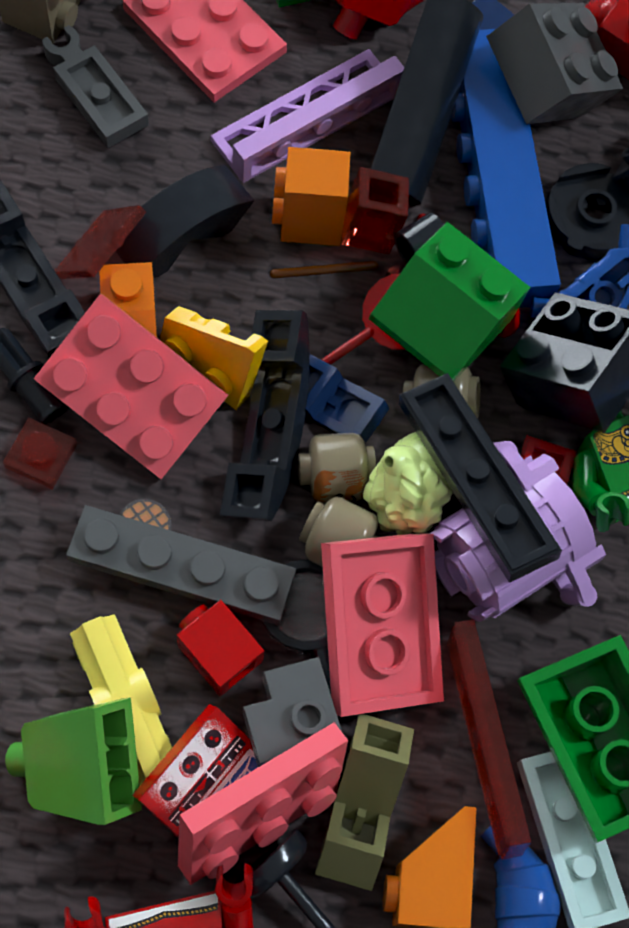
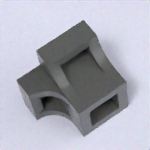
M319 657L264 671L262 680L267 701L244 706L242 711L257 767L262 766L333 722L341 730Z

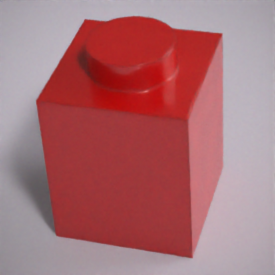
M219 600L209 609L205 604L200 605L190 612L179 624L182 631L177 634L178 648L219 697L263 662L264 649L222 600Z

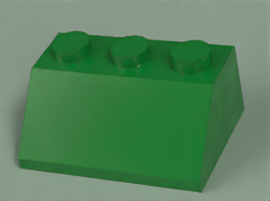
M618 635L517 680L595 844L629 829V650L621 635Z

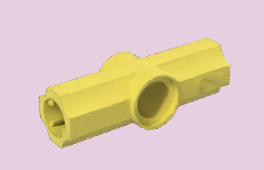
M115 614L105 617L100 616L83 623L79 628L71 632L72 644L83 671L86 672L92 686L89 693L94 705L121 698H131L140 786L171 750L172 746L158 716L161 715V711L143 668H137Z

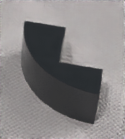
M226 165L209 167L176 181L152 197L126 220L108 243L125 264L152 262L153 277H159L170 269L189 241L223 237L230 233L255 200Z

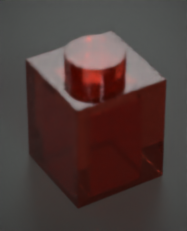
M360 167L348 195L341 244L390 255L395 244L394 234L403 228L408 218L409 178Z

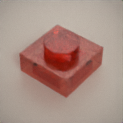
M28 417L3 461L4 467L53 490L78 445L77 439Z

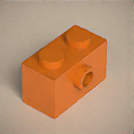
M288 147L286 167H276L272 224L282 225V242L340 246L348 201L350 152Z

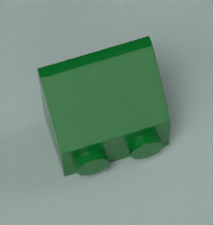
M446 222L413 255L371 312L369 320L439 377L448 373L454 382L511 322L531 287L449 222Z

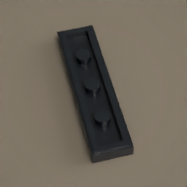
M446 373L400 394L399 406L508 582L510 583L560 559L562 549L449 374Z

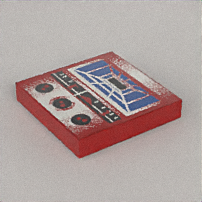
M209 704L132 796L179 839V818L181 813L258 768L250 739L218 707Z

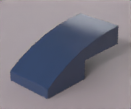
M310 354L309 387L305 416L332 434L357 433L362 436L366 444L390 409L386 401L344 379L336 367Z

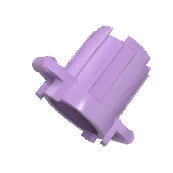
M511 441L493 443L562 549L560 559L509 583L466 512L461 508L440 521L439 525L434 527V531L431 532V534H434V540L437 541L438 550L435 551V566L439 580L451 596L461 591L469 597L477 607L469 611L467 615L478 622L484 621L490 616L496 618L551 581L560 591V598L565 604L585 607L592 606L597 600V592L592 586L586 570L603 560L606 553L602 544L596 547L592 525L577 497L555 473V471L560 469L552 457L546 454H542L534 460L531 455L523 459L518 453L516 445Z

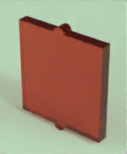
M140 205L104 210L55 270L56 274L62 279L94 278L113 253L123 245L125 238L146 214V211Z

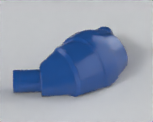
M629 224L620 225L618 248L609 249L605 257L598 263L591 265L586 271L575 278L571 285L566 289L560 290L558 293L627 309L629 305ZM533 297L530 317L536 318L550 299Z
M497 820L494 821L480 837L499 856L493 865L496 871L497 885L495 888V919L497 920V928H556L562 905L550 865L545 864L521 837L515 840Z

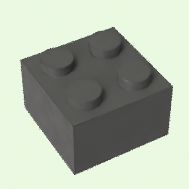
M584 3L528 4L486 36L526 124L575 119L585 115L623 90L617 76V64L614 58L605 50L597 33V21L592 12L585 7Z

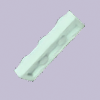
M552 752L532 756L517 762L544 852L551 868L557 892L560 895L568 927L597 928L628 919L629 908L606 839L595 844Z

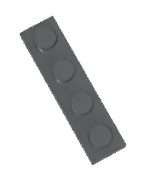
M88 505L84 506L66 554L68 562L210 605H214L219 600H222L230 611L276 625H280L296 573V568Z

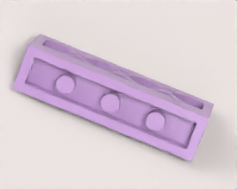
M367 49L212 134L211 142L242 183H245L286 160L288 147L307 148L394 99L404 66L396 56L380 63L371 50ZM365 65L369 68L366 72L348 81L350 73ZM343 78L342 84L334 83ZM320 90L328 91V93L309 102L312 94ZM304 99L303 106L295 105ZM280 112L290 113L270 124L272 116ZM264 121L263 128L254 127ZM240 134L250 135L235 143L233 149L227 142Z

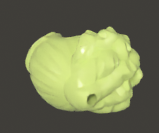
M414 432L400 439L394 446L384 452V456L369 476V481L364 488L363 499L368 502L370 509L377 512L381 530L387 532L396 531L397 535H406L411 532L427 533L433 527V524L439 523L442 519V507L450 501L453 491L419 436Z

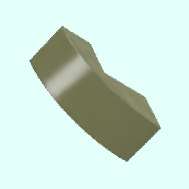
M365 714L358 715L339 780L337 797L333 803L315 875L372 891L384 857L390 817L408 768L414 729Z

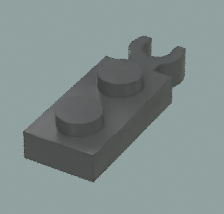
M69 25L64 27L67 46L57 47L52 44L48 37L42 39L45 56L51 64L55 65L53 67L55 80L107 148L149 126L148 113L94 45L84 51L81 50L79 34L73 27Z

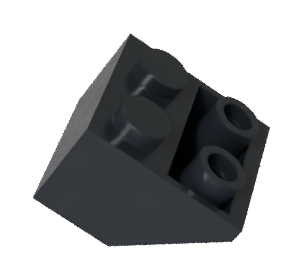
M555 292L500 365L516 404L526 410L605 433L629 399V310Z

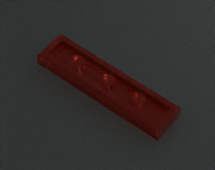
M473 619L455 622L447 642V647L498 856H501L502 860L522 856L530 845L531 838L475 621Z

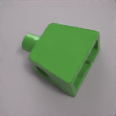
M131 698L108 701L24 723L21 729L22 742H14L7 750L5 757L7 771L14 777L26 778L27 799L33 809L97 825H106L142 810L141 804L132 796L139 787V775Z

